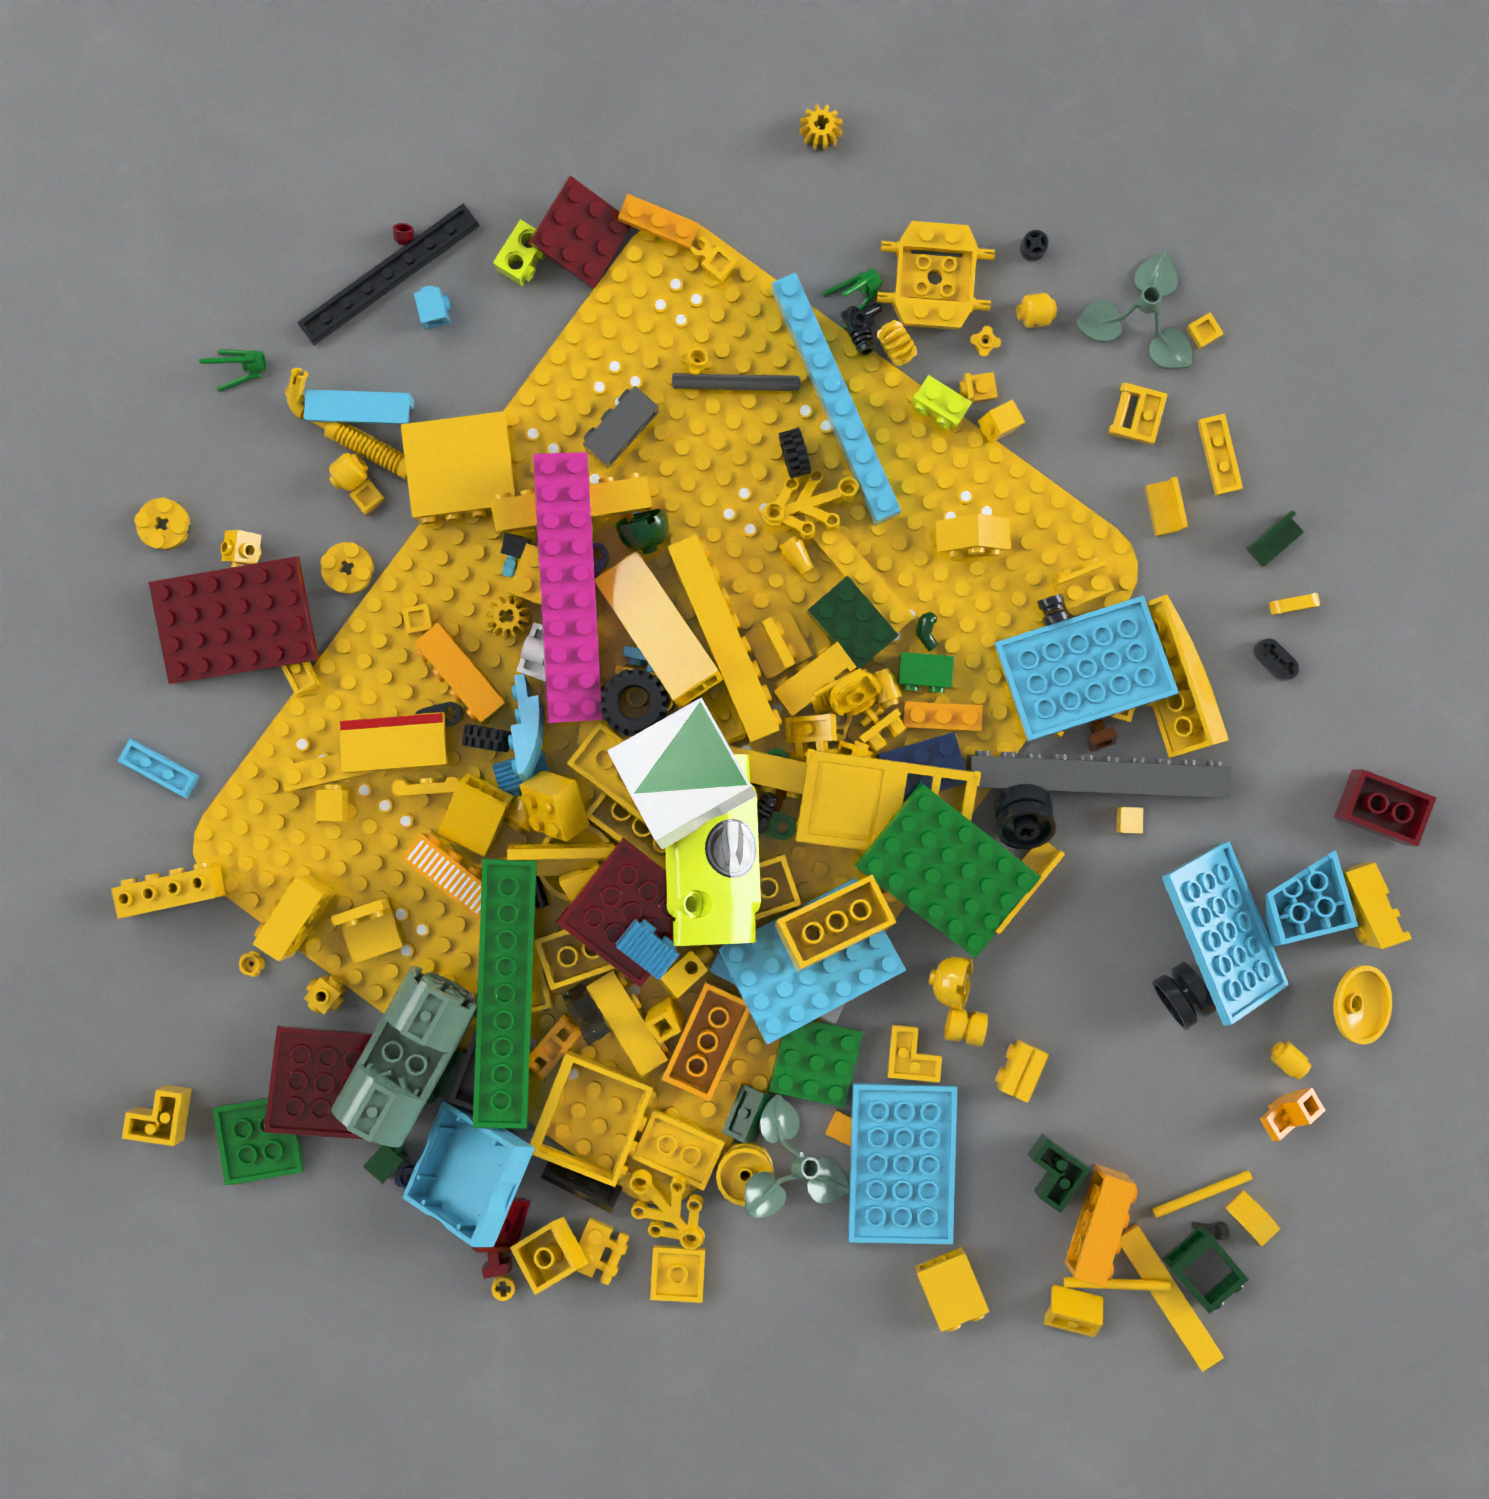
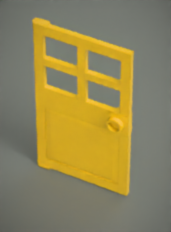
M809 748L806 752L807 766L795 841L867 850L903 805L908 773L933 776L931 790L938 796L942 777L965 780L966 786L960 813L968 820H972L976 790L981 778L980 771L950 769L817 751Z

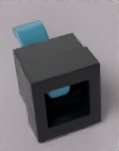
M512 533L504 534L500 553L508 555L505 561L502 575L514 577L517 569L518 558L521 559L526 543L531 544L532 539Z

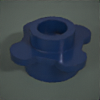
M407 1161L400 1164V1172L398 1177L395 1178V1184L405 1189L410 1180L407 1175H412L415 1168Z

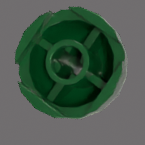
M652 509L633 514L634 518L630 519L629 522H627L626 518L616 522L615 527L621 542L633 551L642 550L643 554L656 552L658 550L657 546L664 542L669 531L665 509L662 511L660 509Z

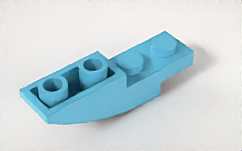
M519 674L514 675L515 685L512 686L513 698L515 701H518L519 709H515L518 724L511 725L512 735H508V742L511 751L515 753V759L511 760L513 773L518 775L522 782H525L531 778L540 757L544 738L545 716L544 705L538 695L532 696L530 683L526 675Z

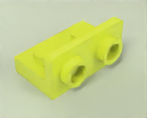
M928 375L919 391L913 397L911 404L915 405L914 409L924 416L929 414L937 419L936 423L942 428L955 430L972 402Z

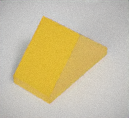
M1244 1190L1225 1207L1261 1247L1280 1230L1272 1217Z

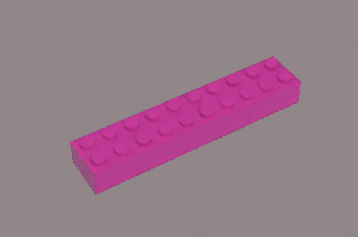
M588 453L533 454L548 723L602 720Z

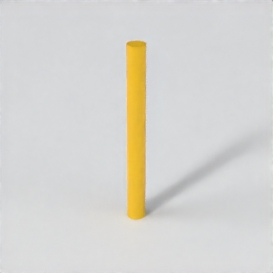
M1249 1170L1243 1171L1154 1207L1152 1212L1155 1218H1159L1253 1180Z
M1074 1277L1063 1278L1064 1287L1171 1291V1282L1169 1280L1111 1278V1280H1107L1105 1287Z

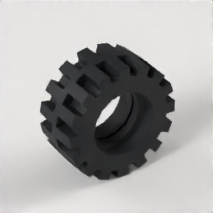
M465 724L462 745L507 753L509 750L508 735H511V731Z

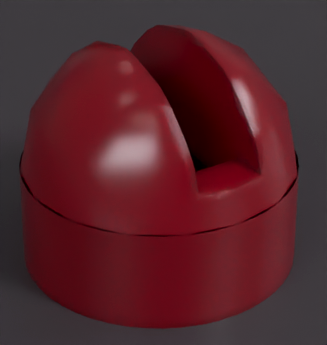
M406 223L393 225V238L399 245H406L413 239V226Z

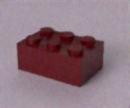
M1364 769L1351 770L1334 818L1400 844L1418 847L1437 797Z

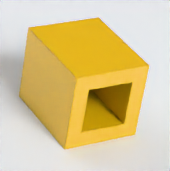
M1012 399L987 412L978 420L982 433L992 443L1014 432L1025 423V420Z
M325 784L324 789H316L315 821H348L349 790H341V785Z
M668 997L648 1009L645 1025L660 1044L681 1032L685 1016L672 998Z

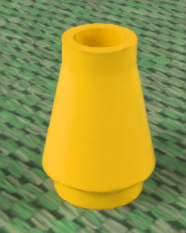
M796 534L779 545L782 550L780 553L800 574L807 572L814 566L802 538L799 539Z

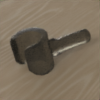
M1218 1221L1213 1224L1191 1222V1228L1197 1229L1202 1225L1206 1230L1214 1231V1237L1217 1240L1229 1239V1231L1224 1222Z

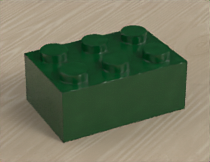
M848 575L807 610V614L833 644L838 642L856 665L855 670L861 669L899 636Z

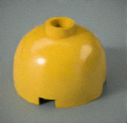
M950 957L940 962L937 970L932 969L929 985H933V993L942 1005L962 1010L965 1007L971 986L969 974H973V960L964 957Z

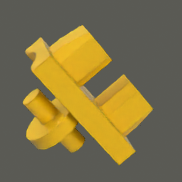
M879 706L874 711L868 708L864 711L867 716L860 723L864 728L871 722L874 726L859 736L858 739L862 743L869 745L874 752H877L887 744L878 733L879 731L887 727L895 738L906 729L899 717L901 713L896 708L879 721L878 717L885 712L883 708Z

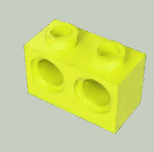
M520 219L493 264L498 272L523 287L526 280L529 282L533 278L538 261L540 259L543 260L546 256L534 247L527 248L524 246L525 242L530 240L536 228ZM521 261L523 265L520 269L514 270L511 269L512 263Z

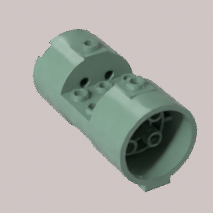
M411 966L331 1108L333 1115L347 1127L348 1131L370 1143L373 1141L389 1147H401L477 1013V998L469 999V991L433 971L423 974L421 973L422 968L418 966Z

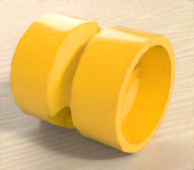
M950 1008L945 1024L944 1039L955 1042L965 1039L967 1044L981 1047L986 1036L988 1014L977 1011L967 1014L966 1009Z

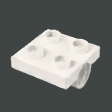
M534 622L530 634L527 636L522 647L517 672L545 681L542 625Z

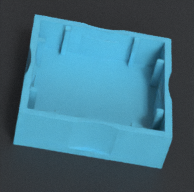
M443 1100L429 1132L424 1152L416 1163L402 1198L424 1214L438 1219L447 1230L470 1246L494 1247L535 1147L505 1128H473L472 1110Z

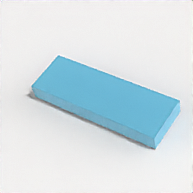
M129 739L117 762L183 798L189 797L200 775L134 739Z

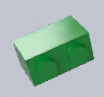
M901 652L899 654L898 684L902 685L903 690L919 691V687H928L931 693H945V689L952 688L954 656Z

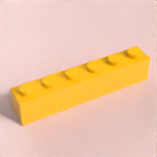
M631 473L624 475L625 479L614 481V477H605L598 479L599 483L590 484L591 519L650 510L652 503L647 476L640 477V473ZM534 489L523 490L521 495L511 497L510 493H501L495 495V499L490 500L496 534L537 528Z

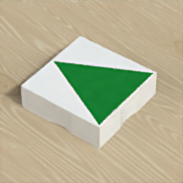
M702 697L607 751L654 840L661 849L696 831L708 820L724 815L757 796Z

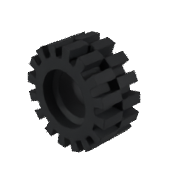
M800 428L779 433L780 446L790 478L793 479L811 474L809 456Z

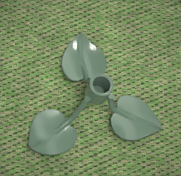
M1168 251L1150 257L1137 269L1134 283L1135 287L1141 291V295L1138 301H1135L1125 313L1118 316V308L1113 303L1099 300L1087 306L1076 320L1077 327L1085 336L1095 341L1108 342L1120 336L1122 325L1119 321L1124 320L1136 308H1139L1140 311L1146 314L1154 313L1155 334L1158 338L1152 340L1149 345L1151 360L1156 365L1166 369L1188 368L1192 363V348L1187 336L1181 330L1170 327L1163 334L1160 332L1159 313L1161 310L1158 306L1162 297L1172 294L1178 285V274Z
M780 1094L773 1096L764 1106L759 1119V1129L762 1137L767 1142L774 1143L780 1140L781 1145L796 1155L797 1158L792 1163L791 1175L775 1180L771 1173L762 1171L753 1174L749 1178L745 1187V1210L752 1217H767L779 1211L786 1200V1192L779 1185L789 1180H796L797 1178L808 1179L806 1183L807 1192L810 1198L817 1203L827 1204L849 1194V1182L837 1164L827 1158L815 1159L813 1157H804L803 1152L797 1151L785 1141V1139H792L797 1134L800 1128V1120L794 1107Z

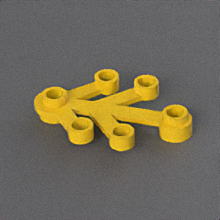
M812 469L811 474H808L809 479L796 502L786 505L790 496L796 494L800 489L798 479L788 477L784 481V488L777 500L769 502L763 508L762 520L770 527H779L784 524L800 531V535L803 538L811 539L816 533L814 523L811 521L803 522L790 516L801 513L825 523V527L828 530L835 531L840 527L839 515L827 513L816 507L839 499L846 501L854 500L859 495V483L852 477H846L839 482L837 489L812 496L816 487L824 483L823 472L820 469ZM815 475H819L821 477L819 480L812 479V477ZM790 483L796 484L794 488L787 487ZM852 489L853 493L847 494L845 491ZM773 513L779 514L776 518L770 517ZM831 519H835L837 521L835 524L832 525L828 523V521ZM806 527L812 528L811 532L808 533L804 532L803 529Z
M640 1169L635 1171L629 1182L631 1190L638 1194L646 1193L659 1209L649 1208L644 1201H636L631 1209L632 1216L636 1219H653L649 1224L648 1233L654 1238L661 1236L678 1239L687 1250H695L700 1247L705 1239L704 1231L698 1226L699 1212L704 1203L703 1198L698 1194H693L688 1198L687 1209L689 1210V1218L687 1223L681 1216L682 1195L687 1185L686 1179L680 1175L672 1178L670 1183V1190L672 1191L670 1204L652 1184V1177L647 1170ZM675 1183H680L682 1186L678 1187ZM691 1202H697L699 1205H693ZM636 1208L642 1209L643 1212L636 1210ZM662 1221L671 1222L676 1228L665 1227Z

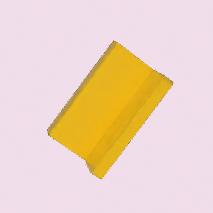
M1177 476L1171 477L1164 482L1145 486L1155 537L1180 532L1188 527Z
M1053 1285L1051 1288V1305L1044 1315V1325L1095 1337L1103 1326V1297Z

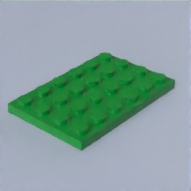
M921 782L855 864L867 876L873 875L877 884L974 958L978 957L996 934L995 930L1041 878L1040 875Z

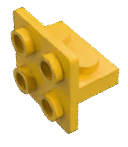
M786 611L774 618L770 617L762 621L761 625L744 633L766 679H770L812 657V653L790 611Z

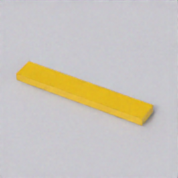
M1137 1223L1122 1232L1120 1237L1122 1239L1121 1248L1141 1279L1169 1280L1171 1282V1291H1150V1293L1200 1370L1204 1372L1222 1360L1224 1356Z

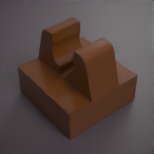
M1102 719L1091 722L1090 730L1092 734L1089 735L1087 742L1091 752L1116 743L1118 735L1114 727L1106 729Z

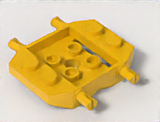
M911 221L900 241H881L880 252L896 253L897 274L895 292L878 291L877 303H892V307L903 326L960 330L970 313H973L974 310L990 311L991 300H977L973 298L975 269L978 259L993 261L995 249H981L977 247L969 225ZM911 250L960 253L962 257L911 254ZM931 273H938L942 281L934 285L928 281L927 276Z

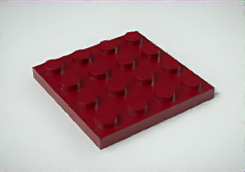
M622 837L556 920V923L641 987L651 974L616 947V942L635 918L640 922L644 919L656 927L654 933L659 937L663 938L666 935L673 940V921H676V918L669 914L666 906V870Z
M277 1025L264 1132L363 1139L348 1131L347 1127L333 1115L331 1108L373 1033Z

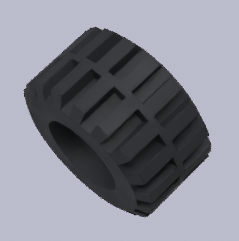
M633 668V670L626 669L619 674L616 673L609 682L607 681L605 689L601 693L602 702L600 706L604 719L613 729L624 735L634 736L667 716V710L669 709L667 692L660 680L648 671ZM632 687L645 690L651 700L650 709L647 714L638 719L626 717L619 707V699L622 693Z

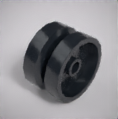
M1033 784L1011 786L1002 791L995 799L994 810L997 819L998 836L1001 842L1008 847L1015 849L1037 848L1049 842L1055 835L1056 823L1053 815L1052 800L1049 793L1042 787Z
M1181 962L1172 968L1173 979L1164 974L1152 981L1153 987L1162 1003L1184 1030L1198 1023L1196 1012L1201 1016L1207 1017L1216 1011L1209 990L1186 962Z

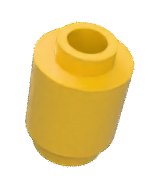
M890 668L872 673L881 689L880 694L877 693L875 696L877 704H883L884 708L898 704V698L902 697V693L895 673H892Z
M1279 1041L1270 1051L1272 1053L1271 1060L1289 1077H1294L1297 1080L1301 1079L1311 1068L1308 1058L1289 1041Z

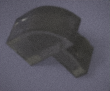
M583 981L562 994L567 1010L579 1025L583 1039L590 1045L602 1039L611 1030L608 1022L587 990L586 982Z

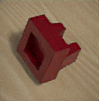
M502 1252L487 1253L488 1261L482 1267L484 1279L510 1273L513 1267L511 1256L503 1258Z

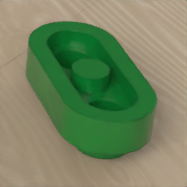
M775 811L772 818L768 817L770 819L768 829L761 834L779 840H787L795 833L796 824L789 815ZM780 822L787 824L788 828L786 831L780 832L777 826Z

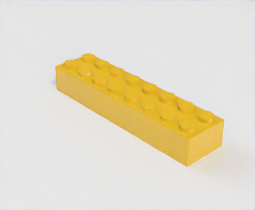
M696 534L667 546L750 744L779 732V725L782 724V720L777 709L771 710L768 702L771 701L772 697L767 685L761 686L758 678L762 674L756 660L750 661L748 656L751 653L750 645L746 636L740 637L738 630L741 629V624L736 613H730L727 607L731 605V601L725 587L719 588L717 582L721 580L715 563L710 565L707 558H710V552L705 540L699 541Z

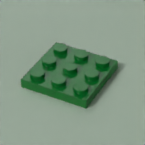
M813 1020L781 1037L768 1087L769 1092L845 1108L863 1035L862 1030Z
M268 1097L212 1108L225 1186L305 1171L299 1135L264 1132Z

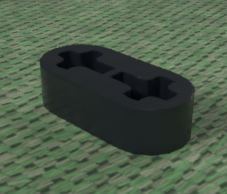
M1268 638L1260 640L1255 645V657L1279 680H1289L1297 676L1299 672L1298 662L1277 641ZM1270 645L1272 647L1270 652L1275 658L1271 655L1264 656L1262 654L1264 652L1262 646ZM1278 661H1280L1282 664L1289 663L1290 667L1288 669L1290 673L1282 674L1281 671L1283 667L1278 663Z
M445 702L422 708L415 714L447 713L448 707L451 706L453 710L458 711V714L454 715L453 721L445 717L446 727H450L462 721L464 711L457 703Z

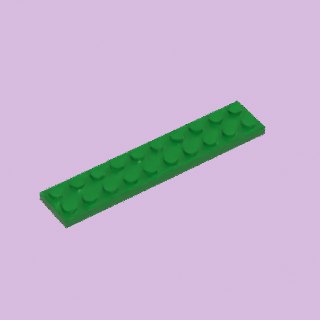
M482 859L473 1128L527 1129L537 860Z

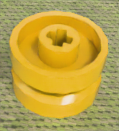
M735 1142L724 1150L718 1160L716 1173L718 1189L724 1198L733 1204L745 1206V1187L749 1178L753 1174L762 1171L769 1172L774 1176L772 1158L767 1150L756 1142ZM748 1171L750 1174L747 1173L746 1176H742L741 1172Z

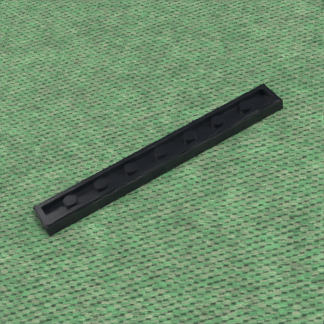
M461 204L298 321L297 324L311 343L316 345L480 227L465 204Z

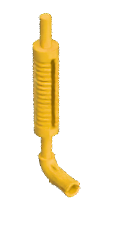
M293 368L288 387L285 389V395L287 396L290 410L299 419H303L305 409L303 391L308 373L303 371L301 376L303 369ZM310 421L325 429L324 436L328 439L336 441V443L345 446V448H349V450L358 453V455H362V457L375 462L377 465L379 464V466L388 469L390 472L392 471L394 474L397 473L399 477L407 480L403 452L401 453L396 448L388 446L386 443L384 444L383 441L375 439L373 436L371 437L370 434L362 432L360 429L358 430V428L349 423Z

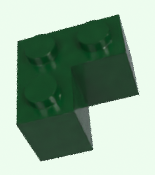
M1042 1133L1028 1153L1032 1161L1047 1171L1034 1189V1192L1041 1200L1061 1213L1091 1169L1080 1159Z

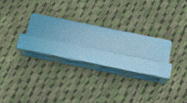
M306 389L304 419L306 421L401 425L409 423V411H414V399L410 393Z

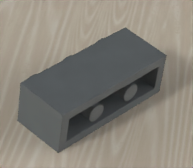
M636 386L631 390L626 389L618 399L620 403L614 409L609 408L601 417V424L596 429L592 427L583 438L585 440L582 443L584 448L607 469L659 413V407Z

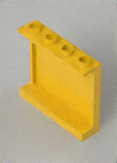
M504 411L401 424L412 518L420 521V524L436 523L438 518H446V521L461 520L463 515L472 514V518L486 517L487 512H492L490 500L495 499V495L510 493L511 497L516 496L507 429L509 421Z

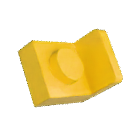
M994 372L977 375L965 373L962 381L959 382L960 395L972 403L996 400L998 396Z

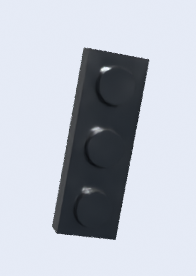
M548 1162L541 1175L542 1179L609 1213L614 1208L623 1188L617 1184L615 1187L552 1162Z

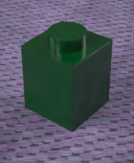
M382 1145L363 1167L383 1184L405 1160L408 1154L405 1152L406 1149L403 1145L401 1147Z

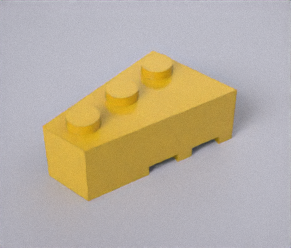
M838 642L831 647L827 644L816 653L818 657L811 663L806 660L795 669L798 673L790 679L786 675L774 684L777 688L773 691L774 695L791 717L811 703L809 697L814 695V691L850 674L856 669V665Z

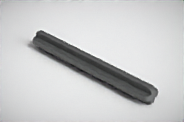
M674 373L672 375V387L674 389L798 391L800 388V377L794 375H692L691 373Z

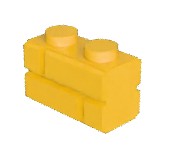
M1017 1039L1016 1043H1011L1007 1049L1005 1057L1008 1058L1005 1068L1000 1067L995 1078V1081L998 1082L997 1088L1004 1093L1029 1103L1049 1054L1042 1049Z

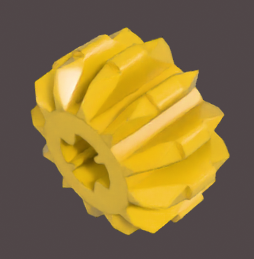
M818 104L814 106V111L807 108L805 111L806 117L800 119L802 127L799 130L800 135L805 136V145L813 142L814 150L818 148V145H822V148L827 150L828 143L835 146L837 144L836 137H841L842 135L840 127L843 123L842 119L837 118V109L829 112L828 104L824 106V110L820 109ZM817 125H823L822 128L825 127V129L819 130V126L817 127Z
M893 320L890 323L888 322L877 331V339L896 366L900 367L904 363L907 364L917 355V348L913 340L899 321Z
M508 595L507 602L505 603L503 597L499 596V606L493 602L489 604L494 609V612H486L487 617L493 618V620L487 623V626L489 628L495 627L493 634L496 636L502 632L503 639L507 640L511 631L512 636L516 639L519 637L518 628L522 632L527 631L521 624L522 622L530 623L531 619L522 615L527 614L530 610L528 607L521 608L523 605V600L521 599L514 603V597ZM513 611L514 614L511 615L514 618L513 621H505L503 623V620H505L503 618L504 613L510 614Z

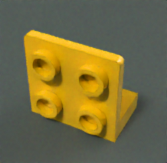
M388 898L330 916L333 926H341L353 963H358L403 947Z

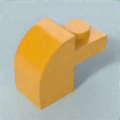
M1313 1088L1290 1092L1276 1099L1268 1105L1269 1110L1259 1119L1272 1141H1280L1295 1126L1310 1125L1326 1110Z

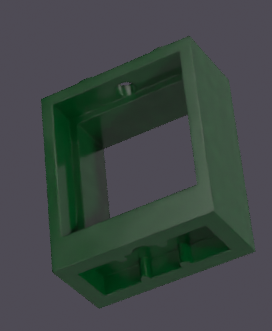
M1202 1225L1162 1258L1209 1314L1221 1308L1224 1301L1233 1293L1239 1292L1249 1280ZM1212 1246L1232 1272L1207 1294L1202 1296L1183 1274V1271Z

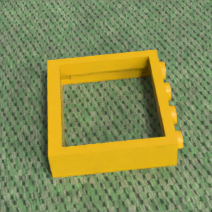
M567 1050L530 1142V1145L535 1147L532 1155L615 1187L618 1180H624L629 1166L624 1165L627 1155L633 1157L638 1142L634 1140L636 1132H642L648 1117L643 1116L647 1106L652 1108L657 1095L653 1091L655 1084ZM574 1063L644 1090L613 1171L542 1144Z

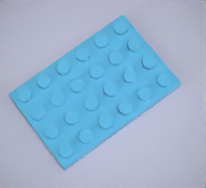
M1144 595L1010 637L994 644L1028 742L1179 693Z
M1230 841L1216 845L1162 876L1165 888L1168 891L1223 1026L1232 1025L1289 986Z
M856 878L756 929L755 943L727 944L717 950L766 1045L906 971L885 930L799 972L796 971L774 923L790 913L858 882Z
M852 1083L849 1242L953 1244L957 1120L956 1085Z

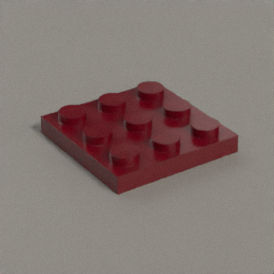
M570 175L556 195L528 244L590 288H595L632 226L618 221L620 212Z

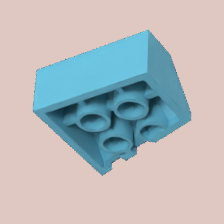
M1336 850L1266 893V924L1273 946L1358 927Z

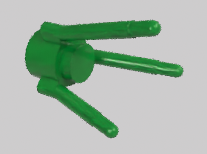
M870 268L865 273L861 272L855 277L823 291L822 295L827 296L855 283V285L844 291L842 296L846 297L856 290H859L862 295L868 294L858 306L859 309L863 310L877 296V289L883 283L878 273ZM846 324L842 326L844 330L847 329Z
M219 349V354L241 357L199 360L200 364L242 363L244 372L249 371L247 375L218 386L217 391L231 388L250 379L261 378L260 372H266V361L263 351Z

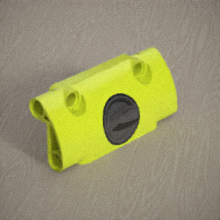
M734 754L750 782L749 755ZM757 796L724 815L708 820L696 831L665 848L666 906L669 914L676 918V921H673L674 946L756 942L755 913L758 912L761 904Z

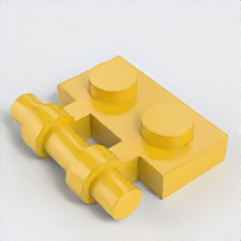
M836 714L785 718L786 744L795 743V751L788 753L790 759L806 762L807 742H816L817 751L839 753L837 748L829 749L828 741L837 740Z
M590 1217L578 1243L589 1264L580 1268L577 1272L592 1278L596 1268L602 1270L603 1274L600 1282L609 1285L612 1277L616 1276L619 1268L617 1265L621 1256L627 1251L628 1246L626 1244L630 1235L620 1232L616 1240L610 1237L614 1227ZM605 1247L612 1249L608 1261L601 1259Z

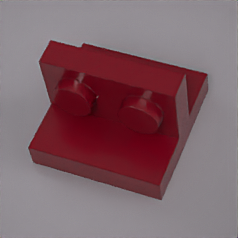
M514 1198L494 1247H471V1249L478 1253L512 1252L510 1247L519 1241L531 1201L526 1198Z

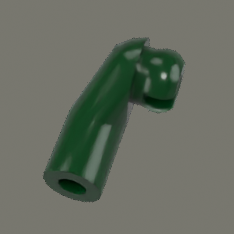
M932 612L922 614L918 619L916 635L928 652L939 645L931 634L933 625L937 622V617Z

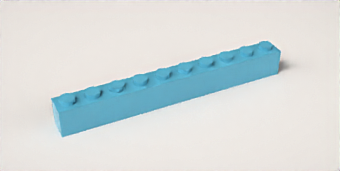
M796 272L772 282L771 292L850 471L854 479L859 483V491L874 525H879L899 516L901 512L900 506Z

